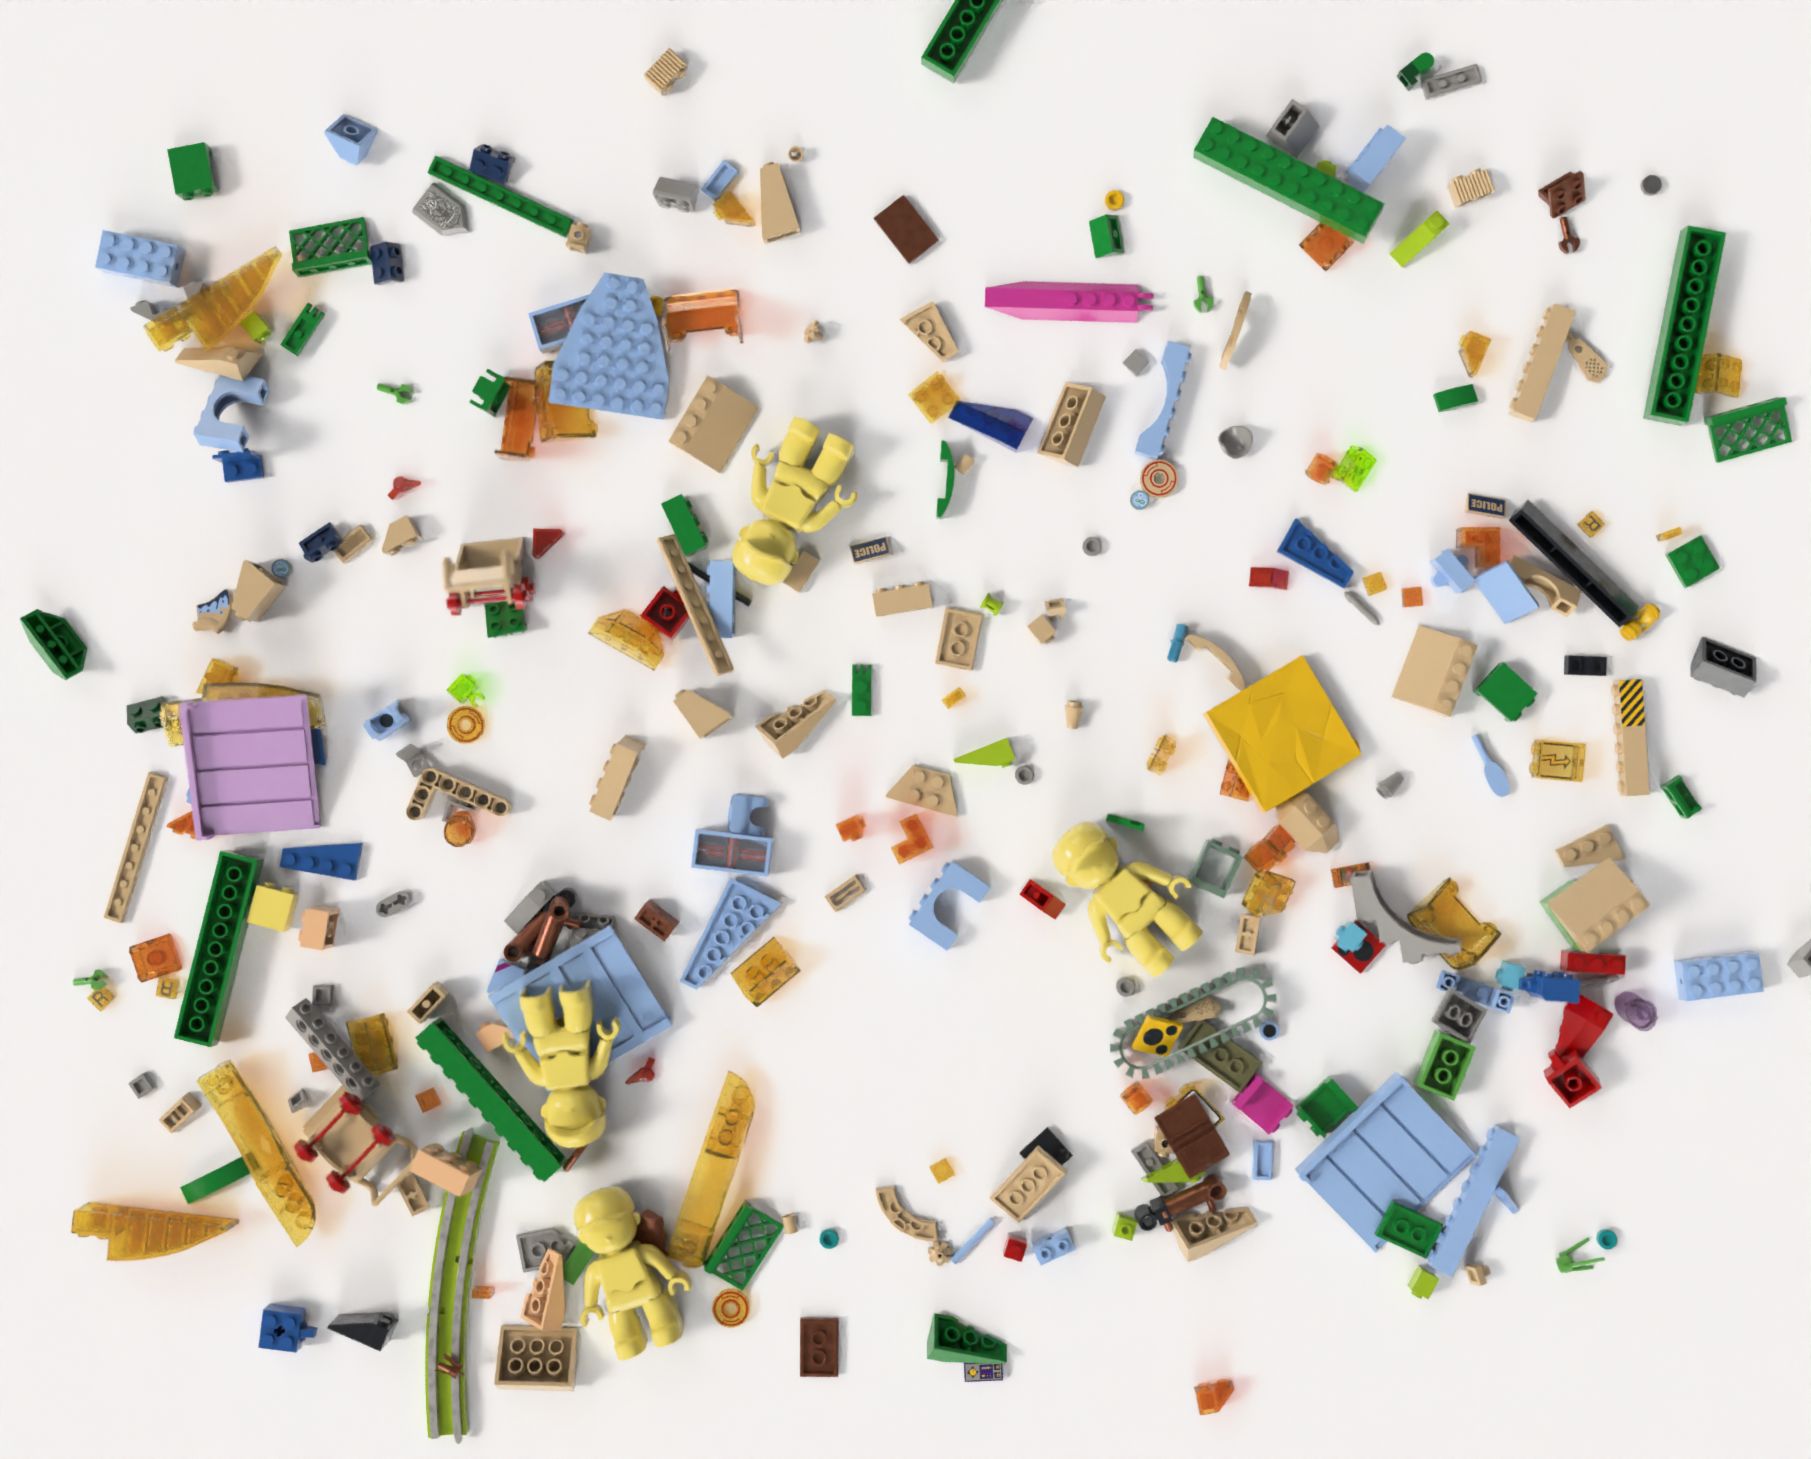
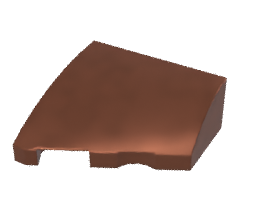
M647 1208L640 1213V1223L637 1225V1232L632 1242L640 1241L641 1244H652L658 1247L668 1258L669 1251H666L664 1243L667 1237L664 1232L663 1217Z

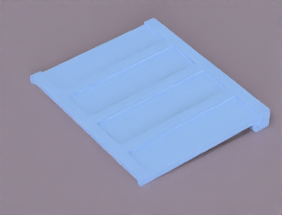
M608 925L606 928L493 994L488 995L489 1000L517 1042L521 1041V1031H526L524 1047H527L539 1063V1056L534 1046L533 1036L528 1031L524 1012L521 1009L519 995L524 988H526L527 998L545 994L548 986H551L555 1008L554 1014L555 1018L564 1017L563 1006L560 1003L559 997L560 985L564 984L565 992H574L585 988L587 980H591L594 999V1017L590 1034L591 1058L596 1051L601 1037L596 1026L599 1020H602V1026L606 1030L613 1029L612 1021L616 1016L620 1020V1029L616 1037L613 1038L609 1062L672 1026L673 1022L670 1014L660 1006L611 925Z
M1397 1072L1386 1080L1295 1168V1171L1299 1174L1298 1177L1303 1182L1306 1181L1375 1253L1386 1242V1240L1377 1237L1374 1233L1392 1200L1418 1212L1465 1165L1477 1157L1460 1137L1407 1083L1408 1080Z

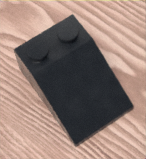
M388 1312L339 1314L328 1325L327 1329L377 1351H381L391 1340L399 1319H396L393 1314Z

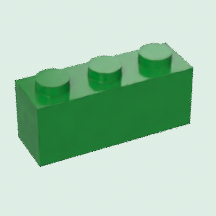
M680 494L661 503L686 557L708 548L706 543L709 540L705 532H701L698 527L701 523L697 515H692L690 508H692V504L688 497L684 498Z

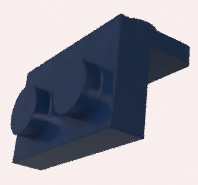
M482 144L473 150L469 171L506 184L515 158L511 157L507 152H498L493 150L491 146Z
M386 241L370 246L374 284L382 285L393 281L404 282L400 244Z
M329 522L298 544L304 552V559L313 563L321 560L323 555L336 550L343 543V540L334 525Z

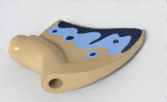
M228 589L221 591L212 600L196 605L198 619L192 623L194 631L213 630L216 634H220L225 629L232 610V597Z

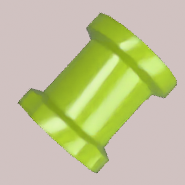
M988 592L980 608H986L994 613L993 615L996 617L1004 601H998Z

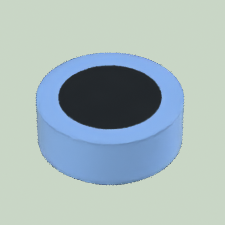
M1264 1021L1263 1025L1259 1027V1034L1265 1040L1271 1041L1277 1038L1279 1028L1273 1021Z

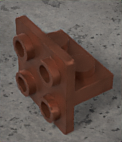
M1570 171L1538 190V196L1549 205L1550 216L1553 219L1585 201L1584 173L1582 171L1575 174Z

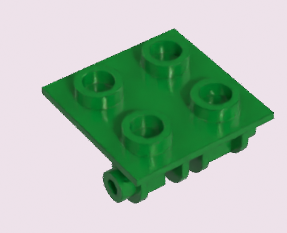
M506 600L485 604L488 638L493 637L495 639L498 636H508V634L513 635V633L518 632L524 633L528 630L524 619V610H517L515 602L508 604Z

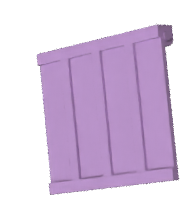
M307 694L211 701H181L179 711L196 841L209 840L216 835L321 828Z

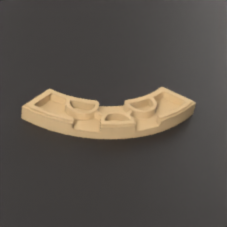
M1244 292L1239 304L1231 335H1229L1220 360L1219 367L1226 370L1251 300L1252 293Z
M895 1186L875 1188L879 1206L895 1228L915 1239L938 1241L936 1220L920 1219L909 1213L898 1200Z

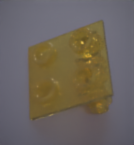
M938 371L908 394L931 424L961 401L945 381L944 376Z
M1162 734L1155 745L1158 749L1153 748L1157 752L1156 754L1151 753L1154 758L1149 757L1146 769L1160 776L1168 766L1167 760L1169 756L1173 755L1176 750V741L1168 735Z

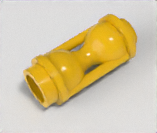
M1645 604L1635 613L1632 619L1621 626L1619 630L1620 635L1629 642L1632 639H1637L1661 617L1660 609L1655 604Z

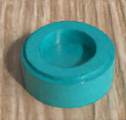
M831 1228L823 1230L819 1238L820 1244L826 1249L834 1248L839 1240L838 1233Z
M1602 1229L1597 1233L1596 1241L1600 1247L1609 1250L1616 1246L1617 1236L1609 1229Z

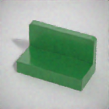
M1106 214L1089 221L1095 258L1125 253L1118 215Z

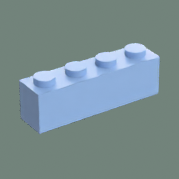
M710 560V564L707 565V575H710V583H707V595H710V602H707V607L720 637L734 638L736 567L733 560Z

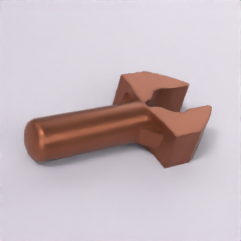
M1562 217L1560 218V224L1564 238L1558 243L1559 249L1563 253L1568 254L1567 244L1569 242L1572 244L1574 253L1579 248L1580 239L1579 237L1574 238L1571 235L1568 218Z
M589 1144L574 1150L563 1166L564 1171L568 1172Z

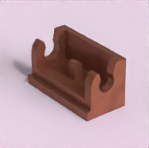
M651 899L643 905L634 918L664 942L680 923V921Z

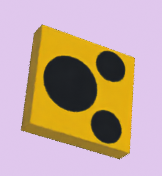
M1147 1015L1132 1047L1134 1050L1166 1057L1172 1050L1183 1029V1025L1180 1022Z

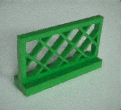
M364 217L289 230L293 263H291L292 271L298 278L372 264ZM361 223V229L357 235L350 231L353 225ZM340 227L344 231L337 238L331 233L335 228ZM317 231L325 233L320 241L313 238ZM347 233L354 236L349 245L342 241ZM303 234L306 238L299 245L295 241V236ZM329 236L336 240L330 249L323 245ZM310 240L317 243L311 252L304 248ZM358 240L364 244V249L355 250L352 247ZM339 244L346 247L343 253L337 254L334 252ZM320 247L327 250L324 257H317L315 255ZM302 250L309 254L305 260L298 261V255Z
M1775 397L1704 417V423L1708 425L1715 462L1726 461L1792 442L1785 405H1787L1786 397ZM1779 410L1780 419L1777 423L1769 419L1774 411ZM1756 416L1764 419L1759 428L1751 424ZM1738 421L1745 424L1740 434L1732 429ZM1767 422L1775 426L1770 435L1762 431ZM1720 426L1726 429L1721 439L1715 433V428ZM1748 427L1756 431L1751 440L1743 436ZM1778 428L1784 432L1785 439L1780 441L1773 438ZM1730 432L1738 436L1733 445L1725 442ZM1759 434L1767 437L1766 442L1762 446L1754 443ZM1741 439L1749 443L1744 451L1736 448ZM1723 444L1731 448L1726 456H1720L1719 449Z
M744 1200L704 1262V1271L718 1276L743 1291L784 1225ZM752 1213L760 1216L761 1223L750 1225L749 1218ZM773 1224L777 1226L774 1233L766 1235L765 1225ZM762 1226L764 1235L753 1238L751 1229ZM749 1230L751 1239L739 1241L738 1235L740 1232ZM765 1239V1248L756 1251L754 1242ZM752 1243L754 1252L742 1254L741 1245ZM739 1246L740 1255L729 1258V1249ZM755 1255L756 1262L754 1265L745 1267L744 1258ZM742 1259L743 1268L732 1270L730 1261ZM728 1262L730 1271L722 1273L717 1270L720 1264ZM745 1273V1279L742 1284L734 1280L733 1274Z

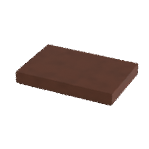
M904 194L873 218L908 264L939 241Z
M800 1317V1377H838L839 1318Z

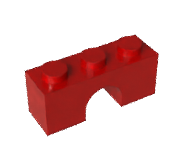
M1561 950L1560 969L1563 971L1625 975L1626 955Z

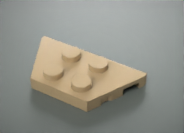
M912 765L886 794V798L957 817L950 775Z

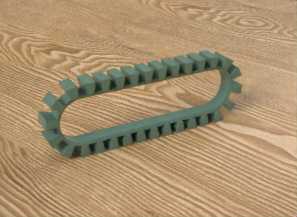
M1244 967L1236 968L1235 971L1238 978L1232 980L1230 971L1223 974L1222 977L1226 984L1222 986L1219 977L1212 979L1211 982L1215 989L1211 991L1208 982L1200 985L1205 993L1199 996L1197 987L1189 990L1194 998L1188 1001L1186 992L1179 995L1178 997L1182 1001V1005L1177 1006L1175 997L1168 1000L1167 1002L1172 1009L1167 1012L1164 1003L1157 1005V1009L1161 1014L1156 1017L1163 1018L1239 981H1250L1256 984L1262 991L1264 999L1263 1006L1258 1013L1147 1066L1131 1064L1127 1061L1122 1051V1045L1126 1036L1141 1028L1144 1022L1142 1013L1135 1016L1139 1023L1135 1027H1133L1131 1018L1124 1021L1129 1030L1123 1034L1116 1028L1113 1036L1121 1039L1120 1044H1110V1053L1120 1051L1122 1057L1114 1060V1064L1119 1068L1125 1062L1129 1066L1125 1073L1128 1077L1133 1078L1134 1070L1137 1069L1142 1070V1079H1149L1150 1076L1147 1069L1154 1066L1155 1073L1158 1075L1164 1072L1159 1063L1165 1061L1166 1068L1169 1070L1175 1067L1170 1060L1174 1056H1176L1178 1065L1184 1063L1186 1060L1181 1053L1187 1051L1190 1060L1197 1056L1192 1049L1197 1045L1200 1054L1208 1051L1203 1044L1208 1040L1211 1049L1219 1046L1214 1039L1216 1036L1220 1035L1221 1042L1224 1044L1230 1041L1225 1033L1231 1030L1233 1039L1241 1035L1236 1028L1242 1025L1244 1034L1251 1031L1252 1028L1247 1023L1250 1020H1253L1255 1028L1262 1026L1263 1023L1258 1016L1263 1013L1270 1019L1274 1010L1266 1008L1267 1002H1277L1276 993L1267 995L1265 990L1273 986V983L1269 978L1263 984L1256 979L1261 971L1254 968L1251 977H1244ZM1153 1008L1146 1011L1147 1015L1155 1016Z

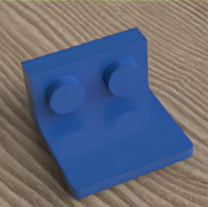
M245 448L243 452L237 451L232 453L229 450L218 451L216 455H212L213 460L222 463L224 481L226 483L265 478L262 455L255 453V451H250L249 448Z

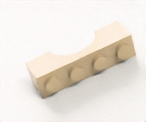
M1515 555L1510 558V564L1525 585L1543 593L1549 602L1550 609L1565 617H1568L1576 609L1582 593L1581 590Z

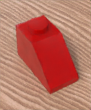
M1029 879L1019 894L1054 920H1056L1066 905L1031 879Z

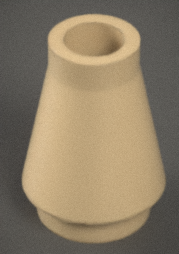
M1067 701V705H1065L1066 728L1078 729L1084 708L1081 701Z

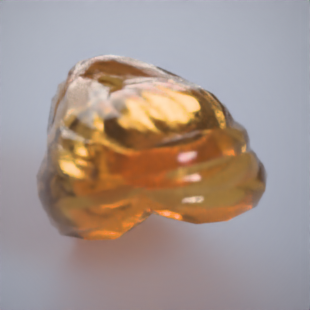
M458 811L446 822L443 831L444 839L453 847H463L473 841L476 834V826L469 811Z

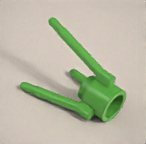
M1585 1238L1566 1251L1558 1253L1559 1257L1555 1258L1560 1273L1593 1269L1592 1265H1583L1605 1261V1257L1574 1262L1572 1256L1568 1257L1569 1253L1590 1241L1589 1238Z

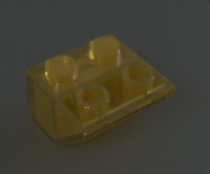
M1271 871L1256 872L1241 904L1256 918L1282 913L1286 908L1290 895L1293 893L1296 881Z

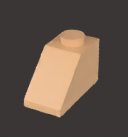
M487 1021L479 1026L480 1030L475 1033L486 1053L503 1044L502 1037L505 1031L510 1034L511 1039L514 1037L507 1025L498 1021L491 1024Z

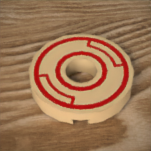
M1161 459L1153 460L1146 464L1141 471L1140 485L1143 491L1151 497H1166L1177 487V470L1168 461ZM1155 474L1163 475L1164 482L1162 484L1155 483Z

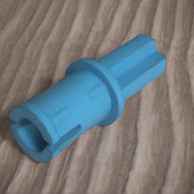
M1182 624L1176 625L1173 639L1170 640L1171 646L1167 656L1168 661L1178 662L1182 646H1185L1184 639L1189 627Z

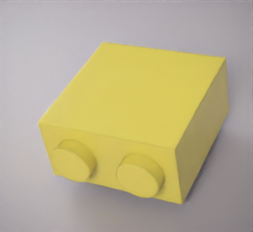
M271 882L256 885L247 922L281 932L289 931L299 893H295L294 889L289 887L277 888L275 887L276 884Z

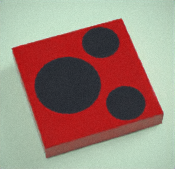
M1355 919L1353 923L1367 933L1362 940L1364 943L1357 951L1354 950V952L1350 950L1345 952L1336 945L1338 943L1336 941L1331 949L1361 974L1386 945L1380 942V939Z

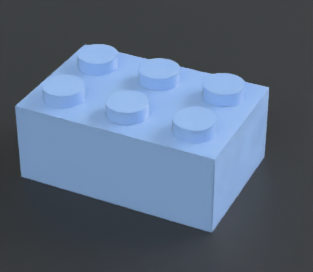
M1388 124L1384 129L1380 127L1346 171L1348 176L1344 181L1364 193L1406 137Z

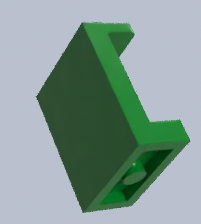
M201 142L167 149L175 194L178 197L188 201L195 199L196 196L210 197L213 196V193L219 192L218 187L214 183L209 155H212V151L208 144Z
M1504 662L1498 663L1473 690L1477 696H1482L1504 716L1506 722L1517 721L1523 714L1521 711L1525 707H1530L1536 700L1534 697L1538 694Z
M1328 1076L1295 1108L1299 1111L1297 1116L1303 1122L1308 1121L1312 1125L1310 1130L1317 1137L1321 1135L1325 1138L1327 1136L1326 1133L1348 1112H1354L1358 1106Z

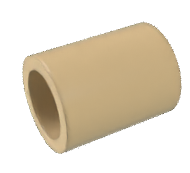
M965 453L955 464L954 468L962 475H965L975 461Z
M795 1213L782 1216L785 1234H793L799 1231Z

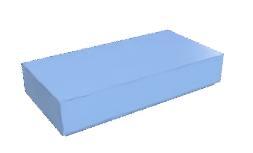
M724 159L701 188V191L717 203L740 173L739 170Z
M1253 1140L1252 1179L1272 1180L1273 1141Z

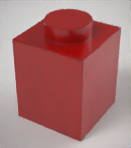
M1008 1233L1003 1248V1257L1022 1262L1027 1247V1239Z

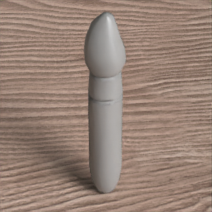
M1344 592L1346 600L1353 604L1374 625L1380 624L1378 618L1357 600L1356 596L1349 592Z
M1615 974L1579 980L1580 986H1588L1606 982L1613 983L1619 980L1620 977Z

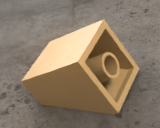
M244 560L231 608L236 611L235 615L239 619L259 622L287 586L258 563Z
M682 689L674 695L676 697L673 700L674 704L699 739H704L734 717L729 711L692 690Z

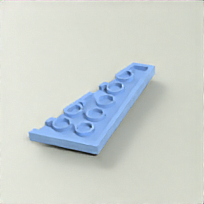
M730 878L680 982L697 990L782 902Z

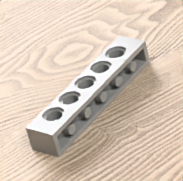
M305 998L290 1009L285 1019L350 1094H355L361 1100V1103L373 1095L381 1085L380 1082L311 1002Z

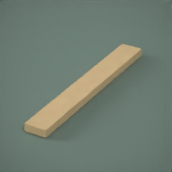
M676 535L659 537L657 543L715 677L733 672L735 670Z
M148 772L103 917L105 919L118 923H124L169 777L153 772Z

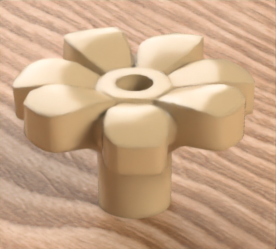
M814 320L809 325V329L806 328L804 334H806L804 342L810 344L812 339L821 341L824 336L818 332L820 326H818L819 322L817 320Z
M935 1241L933 1242L934 1248H928V1254L931 1255L929 1256L931 1263L936 1261L937 1266H942L943 1261L945 1263L950 1261L948 1255L952 1254V1249L947 1248L946 1242L943 1241L939 1245V1242Z

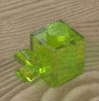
M461 673L446 689L459 703H465L469 700L474 707L479 706L475 702L476 697L479 696L482 700L486 699L482 693H474L479 686L476 684V678L470 673L468 675Z

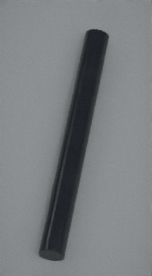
M688 562L694 575L710 583V575H707L706 572ZM736 591V600L749 607L752 600Z

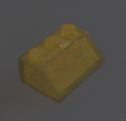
M773 937L730 974L743 995L753 1005L759 1007L801 970L780 942Z
M385 1013L346 1022L352 1050L373 1076L398 1069V1058L394 1053L393 1039L389 1033V1023Z

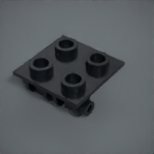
M1048 1127L1019 1152L1026 1159L1039 1146L1061 1165L1065 1164L1073 1156Z

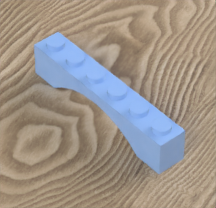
M1167 341L1161 359L1167 385L1165 404L1157 420L1139 435L1134 452L1136 455L1157 460L1158 456L1162 457L1165 445H1162L1164 437L1167 438L1169 435L1170 427L1167 425L1169 419L1173 420L1176 410L1173 408L1174 401L1179 400L1181 393L1178 387L1180 382H1184L1186 371L1183 370L1185 364L1189 365L1192 353H1189V346L1172 341Z

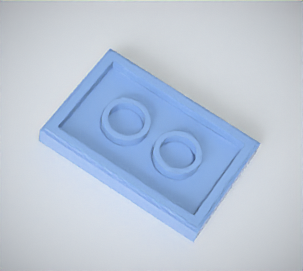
M1508 559L1474 576L1476 585L1504 624L1539 608V603Z

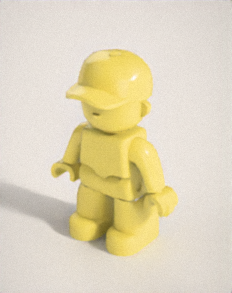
M794 417L788 427V433L781 445L779 462L769 490L767 489L765 467L772 462L774 453L770 452L766 459L757 458V454L760 451L759 444H755L751 449L752 461L755 464L751 481V500L754 506L762 511V515L767 519L756 520L739 531L741 540L737 539L732 560L740 573L755 582L765 585L781 583L792 569L790 563L795 564L799 559V553L796 550V539L791 531L796 533L818 531L842 510L841 508H849L857 500V491L851 492V497L848 500H842L839 497L842 487L838 485L834 494L835 500L829 502L819 511L814 512L819 502L829 492V488L836 486L841 480L854 455V446L837 435L828 434L813 468L804 467L806 460L819 439L820 430L812 423L799 417Z
M1082 822L1075 825L1064 833L1052 850V860L1056 869L1063 876L1067 875L1065 881L1068 885L1073 887L1079 886L1085 889L1096 888L1093 891L1094 897L1088 906V916L1100 942V956L1105 962L1111 963V957L1106 954L1107 948L1113 945L1120 951L1123 949L1117 941L1110 939L1111 934L1106 920V915L1108 914L1124 937V943L1130 953L1152 977L1159 976L1173 963L1174 956L1153 936L1147 927L1152 922L1156 923L1181 951L1191 947L1201 937L1203 931L1180 907L1172 901L1162 898L1142 880L1167 886V890L1175 899L1179 896L1175 893L1174 886L1178 882H1182L1185 888H1192L1190 881L1179 875L1172 876L1149 863L1141 861L1118 867V844L1115 838H1107L1108 834L1104 829L1093 822Z
M587 980L585 988L574 992H565L564 984L560 985L559 997L560 1003L563 1006L564 1017L555 1018L554 1014L555 1008L551 986H548L545 994L527 998L526 988H524L519 995L521 1009L524 1012L528 1031L533 1036L534 1046L540 1063L533 1057L527 1047H524L526 1031H521L520 1042H513L510 1034L505 1031L502 1037L503 1046L508 1052L514 1053L525 1074L534 1084L545 1086L547 1090H553L541 1108V1116L545 1118V1130L550 1140L567 1148L585 1146L599 1139L606 1128V1100L604 1097L598 1096L596 1090L588 1084L590 1080L601 1076L607 1068L613 1038L616 1037L620 1029V1020L617 1016L613 1019V1029L611 1030L603 1028L602 1020L597 1021V1031L601 1037L596 1051L591 1058L590 1034L594 1017L591 980Z
M614 1186L599 1188L582 1197L574 1208V1224L576 1229L579 1230L578 1239L592 1251L600 1254L599 1259L592 1262L585 1273V1306L580 1316V1323L583 1327H587L590 1320L588 1313H595L599 1321L603 1320L605 1316L604 1311L597 1304L600 1284L602 1283L609 1311V1327L615 1342L614 1349L618 1360L622 1361L641 1354L646 1349L648 1342L647 1334L636 1312L637 1307L642 1306L645 1311L655 1347L668 1346L682 1337L684 1321L673 1297L676 1291L674 1283L680 1282L684 1285V1290L690 1291L692 1282L686 1272L677 1271L675 1266L658 1247L652 1244H641L640 1241L632 1242L637 1232V1225L640 1223V1213L637 1211L633 1212L635 1206L627 1191ZM652 1266L667 1280H670L668 1290L664 1289L663 1283L654 1272Z

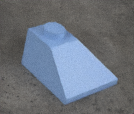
M345 114L341 115L324 131L325 136L338 156L355 165H358L367 157L378 133V129Z

